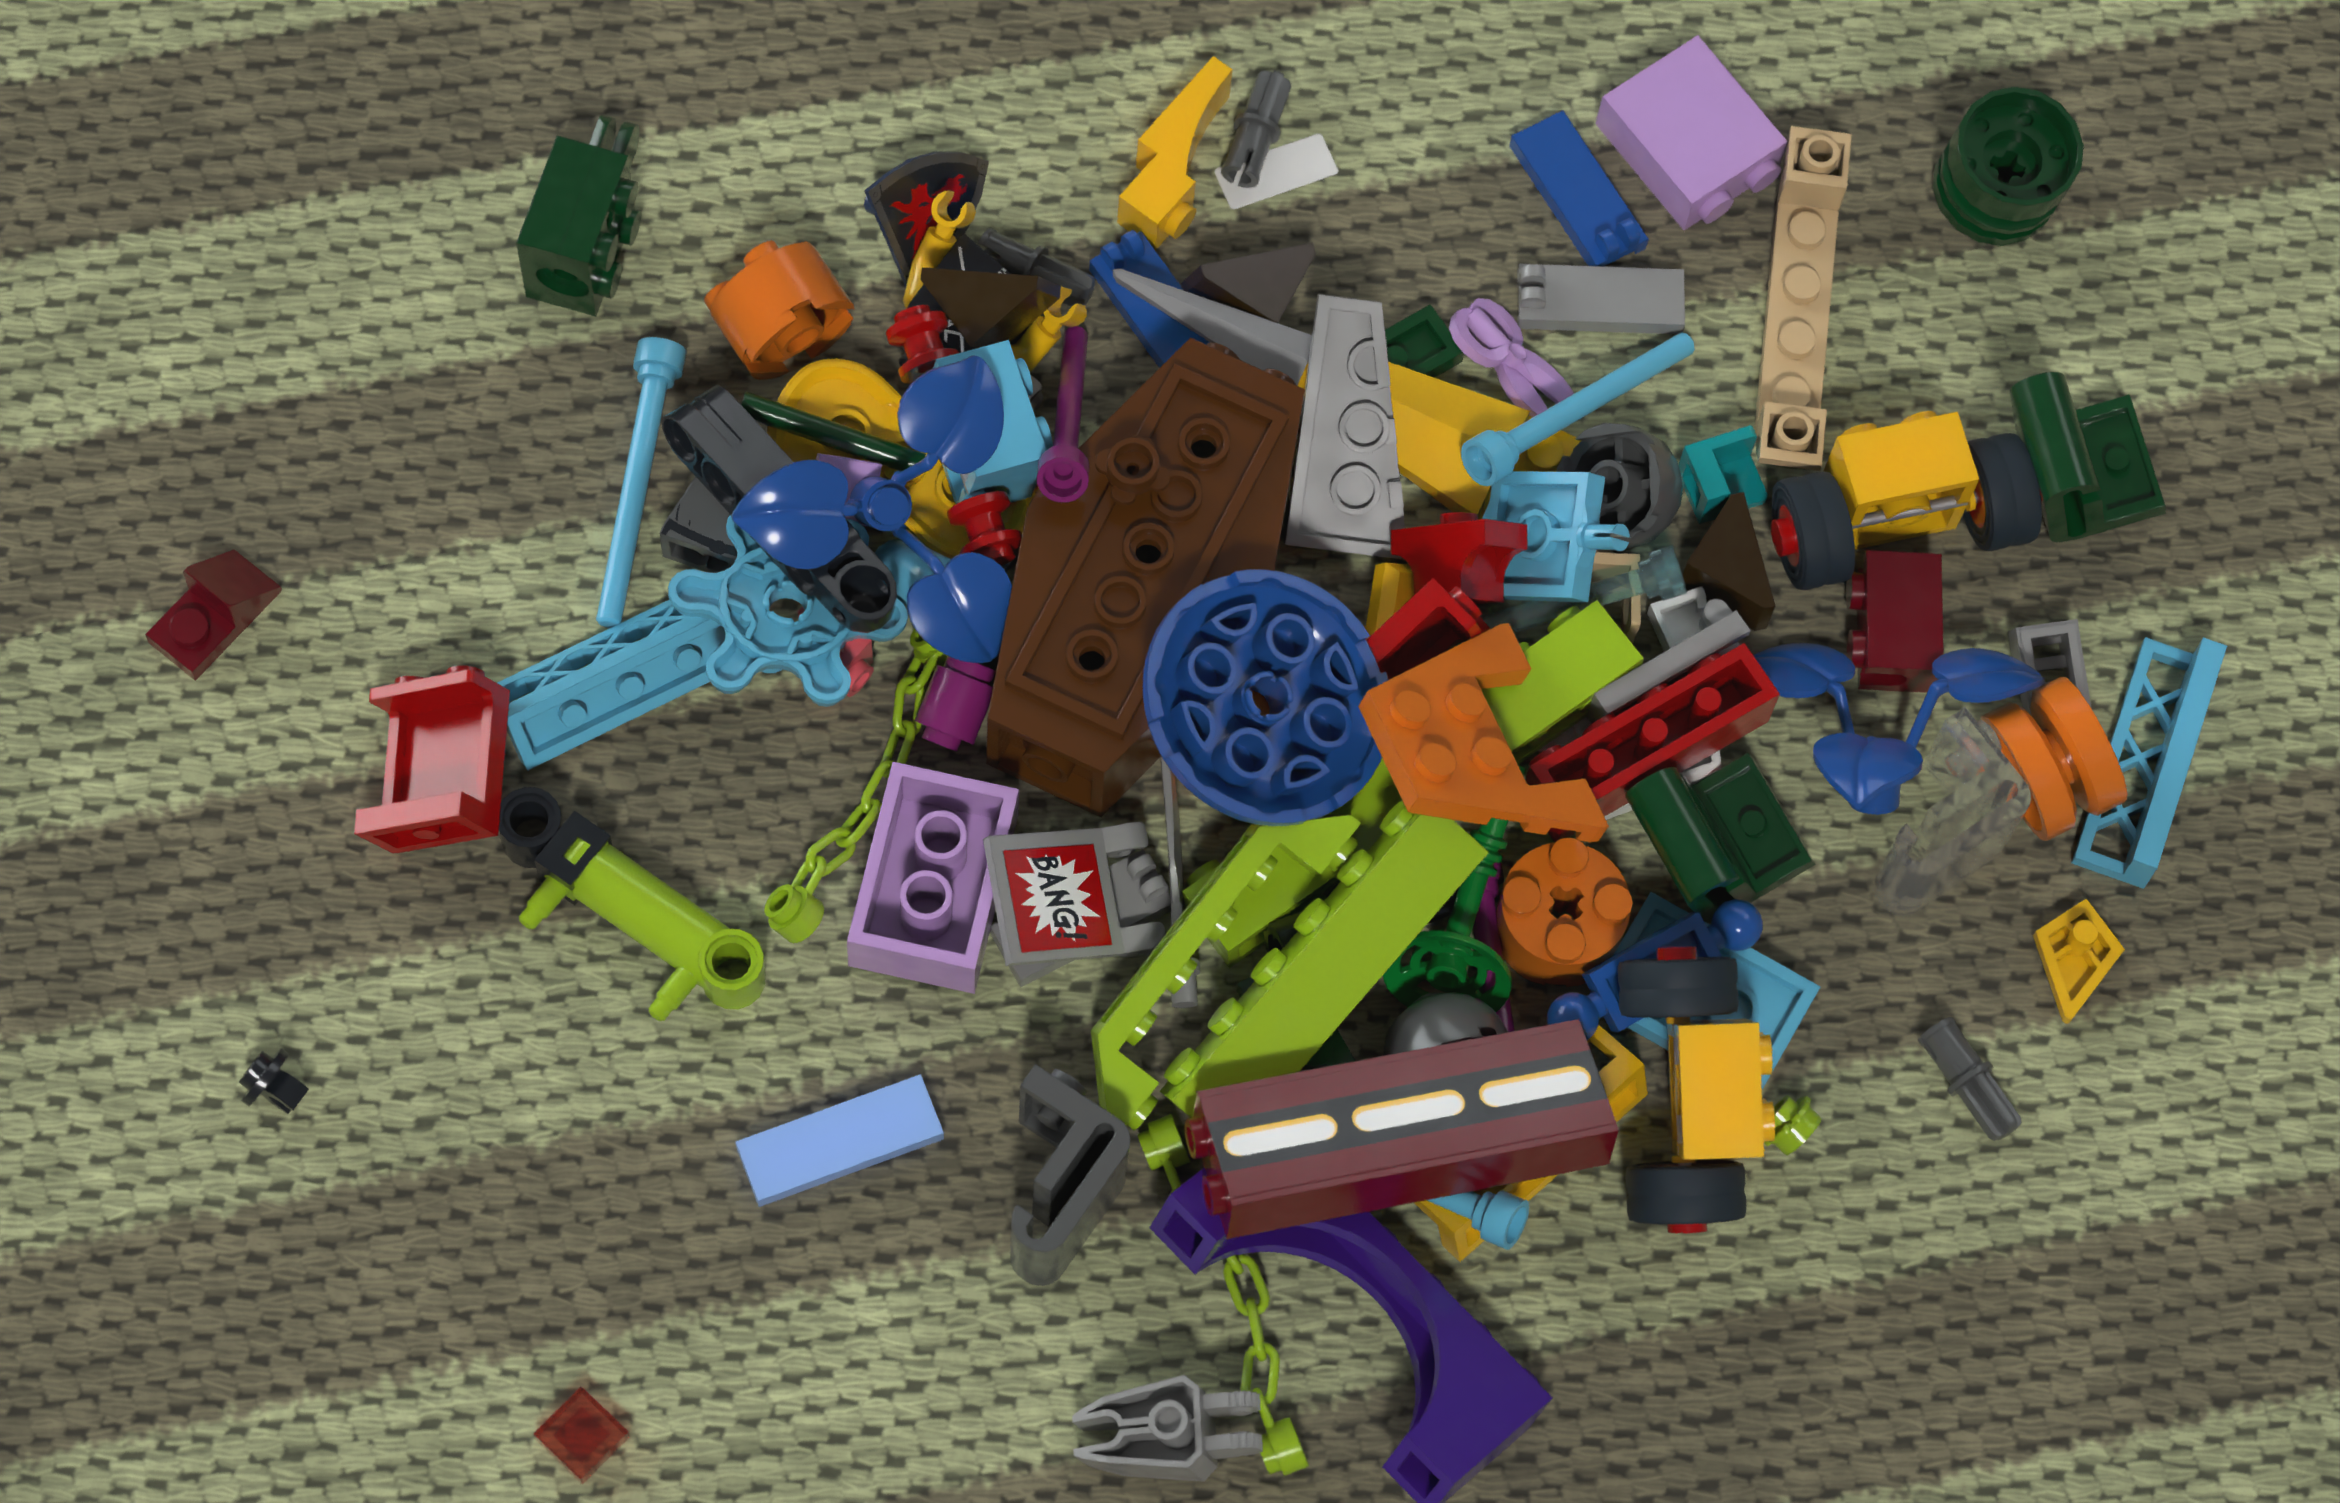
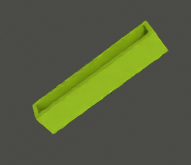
M1403 801L1397 803L1382 820L1380 829L1384 833L1367 852L1363 848L1359 849L1340 868L1337 879L1341 882L1325 901L1320 898L1314 900L1298 916L1294 923V928L1298 932L1281 951L1278 948H1274L1257 963L1250 975L1254 983L1237 1001L1232 997L1216 1010L1207 1024L1211 1032L1195 1051L1188 1047L1171 1062L1164 1074V1078L1168 1082L1162 1087L1160 1092L1191 1119L1194 1115L1197 1091L1299 1072L1489 852L1454 820L1408 813Z

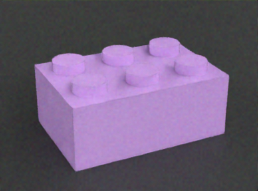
M892 762L847 939L848 966L975 994L989 938L990 926L992 925L995 913L983 839L994 835L1014 834L1018 819L1019 789Z

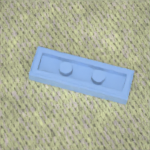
M920 1074L736 1141V1149L758 1207L944 1140V1132Z

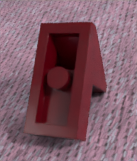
M234 549L188 566L183 571L189 590L145 634L150 645L195 681L282 591L281 586Z

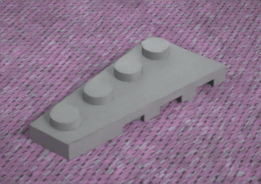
M1326 294L1317 295L1284 538L1285 545L1405 560L1400 556L1391 555V530L1405 528L1396 447L1395 420L1393 418L1390 392L1391 383L1382 303L1379 301Z

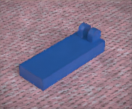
M1563 110L1511 136L1509 147L1588 266L1605 267L1633 251L1637 254L1646 249L1648 237Z
M1130 230L1121 236V243L1116 245L1112 241L1100 248V255L1090 260L1089 271L1159 368L1189 338L1204 344L1210 343L1116 283L1113 277V269H1123L1183 290L1142 231L1137 233L1134 230Z

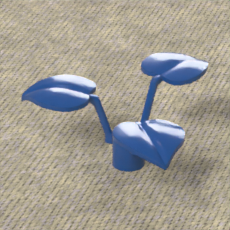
M972 355L956 363L932 369L919 376L910 384L900 400L897 412L900 433L904 441L912 449L927 453L923 460L903 471L894 472L890 480L879 476H870L862 479L853 488L850 500L846 504L848 481L840 469L819 460L793 462L775 470L755 484L738 503L731 518L737 526L749 534L771 557L787 566L798 569L821 567L840 554L849 536V528L844 516H854L860 523L880 531H891L895 537L901 539L934 573L915 581L907 593V611L917 633L930 646L951 658L970 663H986L996 658L1001 649L1012 591V584L1007 573L994 559L974 552L960 553L954 556L944 567L940 559L907 530L904 525L912 510L911 497L905 488L908 481L932 469L938 459L945 467L955 473H971L983 466L998 447L1004 423L1003 401L1000 388L987 363L982 358Z
M1791 643L1768 648L1753 655L1779 691L1781 697L1809 698L1820 695L1825 691L1834 697L1842 733L1831 734L1819 739L1813 746V759L1822 775L1848 801L1853 809L1873 815L1887 814L1895 811L1900 804L1901 784L1914 778L1922 770L1923 757L1916 747L1933 708L1941 695L1949 692L1952 697L1962 702H1992L2019 695L2045 684V678L2038 671L2004 653L1981 648H1967L1943 654L1932 663V674L1939 680L1934 681L1930 685L1908 738L1904 742L1898 739L1874 736L1865 738L1855 734L1844 686L1840 684L1855 676V665L1843 653L1818 644Z

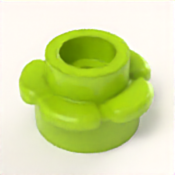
M1787 1095L1774 1105L1775 1140L1764 1141L1766 1146L1774 1144L1782 1153L1789 1155L1812 1135L1822 1118L1810 1107L1811 1099L1808 1096L1801 1097L1795 1102Z

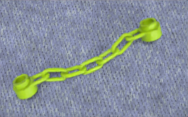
M915 628L910 636V644L914 647V658L903 678L897 684L892 718L893 730L887 742L881 763L875 769L863 792L861 804L856 807L842 827L832 830L808 849L806 860L800 867L792 884L778 887L769 896L765 904L764 912L768 917L769 926L790 943L802 942L819 926L824 915V905L813 895L822 877L829 875L853 856L856 842L865 834L875 819H878L882 804L880 800L871 797L882 777L887 779L889 777L892 762H895L892 760L899 737L905 739L897 763L906 764L915 735L921 729L922 724L916 722L915 718L925 696L924 686L932 672L935 671L936 666H944L947 655L939 652L924 641ZM921 663H923L925 666L919 678H917L915 674ZM916 693L913 722L910 720L902 721L905 694L911 695ZM865 813V818L852 833L851 829L855 826V824L858 822L861 816ZM833 841L839 847H846L841 854L829 863H826L823 856L816 855ZM810 872L812 876L806 888H804L802 884Z
M1172 1114L1147 1123L1149 1130L1141 1132L1137 1136L1151 1171L1164 1167L1172 1187V1193L1182 1185L1176 1168L1190 1163V1159ZM1235 1255L1226 1258L1227 1262L1223 1269L1224 1280L1238 1312L1249 1318L1253 1345L1247 1349L1243 1359L1241 1391H1251L1254 1356L1256 1355L1257 1359L1263 1362L1267 1359L1268 1354L1270 1366L1267 1393L1264 1396L1262 1390L1258 1387L1252 1390V1392L1260 1393L1261 1410L1258 1411L1267 1432L1262 1434L1263 1452H1260L1269 1475L1282 1470L1283 1475L1287 1476L1309 1467V1463L1290 1416L1274 1422L1268 1407L1276 1397L1280 1366L1278 1351L1271 1344L1265 1343L1260 1314L1269 1305V1292L1256 1261L1249 1255ZM1241 1264H1245L1249 1268L1260 1296L1258 1305L1253 1297H1249L1246 1300V1304L1243 1301L1233 1275V1271L1237 1275L1243 1273L1244 1269Z

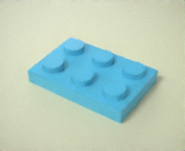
M1650 892L1614 955L1687 915L1688 912ZM1751 947L1743 951H1731L1722 948L1719 950L1722 957L1735 958L1737 963L1738 1010L1737 1012H1732V1014L1691 1016L1690 1020L1746 1018L1758 1022L1759 1032H1763V1035H1770L1773 1072L1821 986ZM1666 1017L1643 1018L1627 1027L1668 1050ZM1761 1075L1762 1090L1771 1075Z

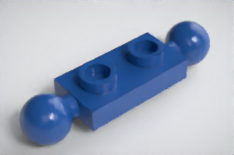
M1729 900L1715 910L1711 919V925L1708 927L1699 912L1688 913L1584 972L1582 976L1591 993L1585 996L1580 993L1570 992L1557 997L1548 1009L1547 1025L1579 1019L1586 1040H1589L1598 1028L1599 1018L1604 1016L1611 1031H1622L1643 1018L1621 1016L1619 1009L1620 986L1618 983L1619 962L1657 958V948L1695 946L1697 948V957H1722L1719 951L1722 948L1731 951L1746 950L1752 947L1762 934L1763 920L1760 912L1754 905L1745 900Z

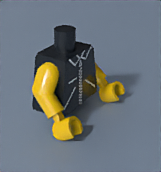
M954 191L941 192L933 200L931 206L932 216L938 224L936 227L928 228L912 261L903 298L906 309L917 305H929L931 311L944 312L920 280L922 267L1010 274L965 233L956 240V237L953 235L955 229L970 225L975 218L976 210L972 202H966L958 218L952 220L948 216L947 206L954 196ZM1061 286L1060 299L1010 342L1015 359L1023 358L1030 372L1061 338L1060 328L1063 325L1075 327L1084 322L1087 316L1085 305L1076 303L1069 309L1067 314L1064 316L1061 314L1062 302L1070 296L1072 289ZM946 315L949 325L939 334L943 347L956 349L959 353L975 349L970 347ZM905 353L898 360L900 367L908 361Z

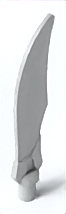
M1161 757L1172 927L1185 910V901L1182 893L1184 890L1183 862L1175 775ZM1191 957L1192 960L1198 963L1196 969L1177 993H1171L1172 1007L1190 1008L1198 1005L1196 975L1201 973L1200 961Z

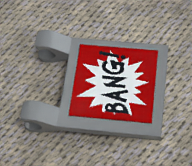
M1142 822L1092 829L994 835L983 839L1006 966L1117 956L1129 958L1144 957L1150 955L1165 936V928L1161 922L1145 923L1120 928L1107 857H1128L1135 853V849L1147 847L1148 837L1145 825Z

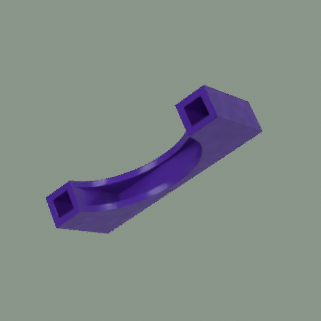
M1204 1167L1169 1195L1149 1227L1195 1275L1206 1267L1235 1255L1255 1252L1286 1253L1314 1260L1333 1268L1362 1287L1378 1302L1391 1318L1404 1340L1410 1355L1415 1379V1406L1409 1430L1382 1467L1417 1503H1445L1524 1434L1553 1399L1539 1384L1536 1377L1529 1370L1522 1367L1492 1337L1487 1327L1474 1319L1445 1289L1442 1282L1435 1275L1429 1273L1399 1243L1394 1233L1381 1225L1370 1212L1226 1239L1220 1216H1210L1206 1208L1202 1188V1179L1204 1176H1207Z

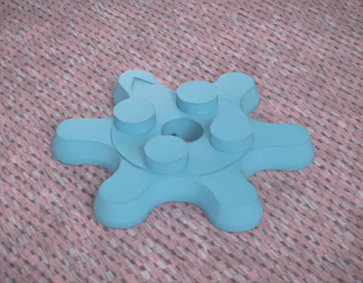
M730 515L727 520L726 531L728 538L737 551V558L734 564L727 570L718 573L686 569L678 572L671 578L668 586V597L678 612L689 617L712 619L725 629L726 636L724 642L717 650L710 654L706 663V674L709 681L718 691L724 694H734L745 688L756 673H776L783 669L792 672L801 679L804 691L815 704L828 707L839 703L848 694L851 685L850 673L842 663L840 650L845 646L846 642L855 639H871L879 642H887L894 639L906 627L908 621L906 607L896 598L892 618L881 629L869 633L850 631L841 625L814 595L808 596L800 591L749 534L733 522ZM847 519L857 531L862 541L868 546L869 535L866 529L859 522ZM788 598L799 602L805 611L799 615L798 621L794 622L793 618L781 617L774 611L770 612V606L779 599Z

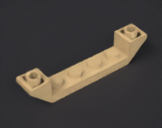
M1791 126L1775 209L1754 427L1757 435L1755 445L1758 463L1820 471L1822 467L1827 409H1821L1838 214L1847 189L1852 134Z

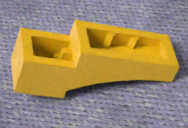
M1215 56L1206 63L1138 139L1136 168L1141 170V172L1119 196L1117 223L1127 231L1134 230L1137 233L1142 231L1155 251L1169 235L1174 239L1179 238L1187 230L1196 215V209L1193 207L1196 181L1188 176L1190 164L1204 132L1217 112L1229 99L1233 69Z

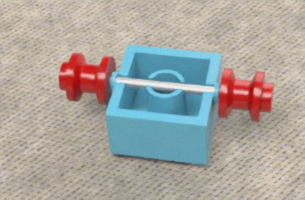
M917 305L907 308L894 316L895 324L889 327L885 333L888 343L891 346L903 347L908 361L898 370L903 383L912 384L919 376L932 369L956 363L975 355L987 363L1000 388L1003 401L1004 423L1000 442L992 457L983 466L967 474L955 473L943 464L942 466L956 504L947 511L949 522L954 526H964L969 538V542L961 548L960 553H979L994 559L1001 566L1006 565L1015 559L1014 550L1020 547L1022 535L1019 530L1005 528L1001 513L1010 506V503L1032 496L1037 485L1039 459L1047 449L1053 447L1049 426L1043 416L1035 417L1028 397L1033 393L1030 371L1023 358L1015 359L1009 340L961 353L953 348H944L939 334L949 325L946 314L942 311H931L929 305Z

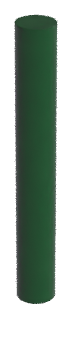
M747 391L741 404L756 422L872 462L881 463L898 471H903L920 462L926 455V453Z

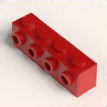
M1745 643L1723 655L1714 653L1697 663L1687 676L1669 686L1667 683H1663L1652 688L1642 695L1633 707L1617 716L1608 714L1598 719L1584 730L1582 736L1561 747L1560 744H1557L1542 751L1529 763L1525 781L1528 785H1538L1586 778L1605 817L1628 803L1625 798L1627 791L1646 777L1669 767H1676L1678 772L1681 773L1769 722L1780 693ZM1551 828L1548 833L1553 841L1556 842L1562 838H1569L1575 834V831Z

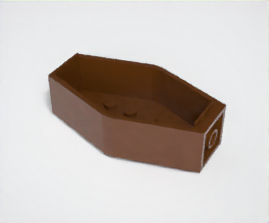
M1189 338L1078 448L1085 454L1089 462L1088 486L1081 497L1071 502H1056L1045 497L1039 488L1037 489L1026 512L987 717L986 764L1102 817L1160 758V753L1148 727L1143 700L1145 659L1156 629L1171 608L1187 593L1201 584L1203 585L1214 579L1231 575L1235 571L1257 569L1275 571L1305 389L1298 387L1291 377L1275 369L1267 368L1261 370L1245 363L1231 349L1221 344H1204ZM1135 435H1145L1150 437L1155 443V449L1159 455V464L1166 467L1170 472L1169 485L1161 492L1150 490L1138 495L1135 502L1131 505L1117 504L1111 498L1112 486L1105 474L1099 473L1095 467L1096 456L1102 449H1111L1114 444L1122 439ZM1199 440H1207L1215 446L1216 451L1208 458H1201L1193 453L1191 447ZM1133 465L1126 469L1132 475L1139 472V469ZM1143 545H1152L1159 550L1161 556L1153 563H1144L1137 558L1136 551ZM1094 651L1103 657L1104 664L1097 670H1087L1082 667L1079 659L1084 653Z

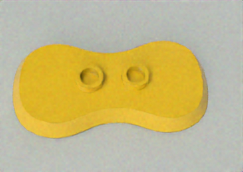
M835 358L821 359L807 364L790 379L777 402L911 448L902 438L898 425L897 412L902 396L881 375L861 363ZM768 426L767 434L793 462L816 460L817 453L869 461ZM938 459L932 469L906 483L905 488L911 497L912 510L905 525L926 546L952 559L960 554L961 548L969 542V538L964 526H954L949 522L947 511L956 504L944 468ZM882 465L880 477L890 480L894 472L898 470ZM1036 485L1031 497L1010 503V506L1001 513L1006 529L1019 530L1022 535L1027 508L1038 489V485Z

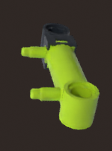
M523 787L512 791L503 798L500 808L499 835L504 852L513 863L524 868H536L539 881L542 882L540 887L527 901V907L519 915V921L523 926L530 930L535 929L543 919L548 918L563 898L574 906L580 901L675 968V971L657 992L656 999L648 1008L649 1014L658 1021H665L673 1010H677L696 984L704 989L705 995L715 1005L724 1009H741L750 1006L760 997L766 980L764 954L760 943L751 934L740 929H730L613 847L609 834L576 811L563 824L559 805L549 792L538 787ZM529 819H539L547 824L545 830L534 837H523L515 832L518 825ZM731 959L745 962L750 967L745 975L735 980H727L720 977L716 970L723 962Z

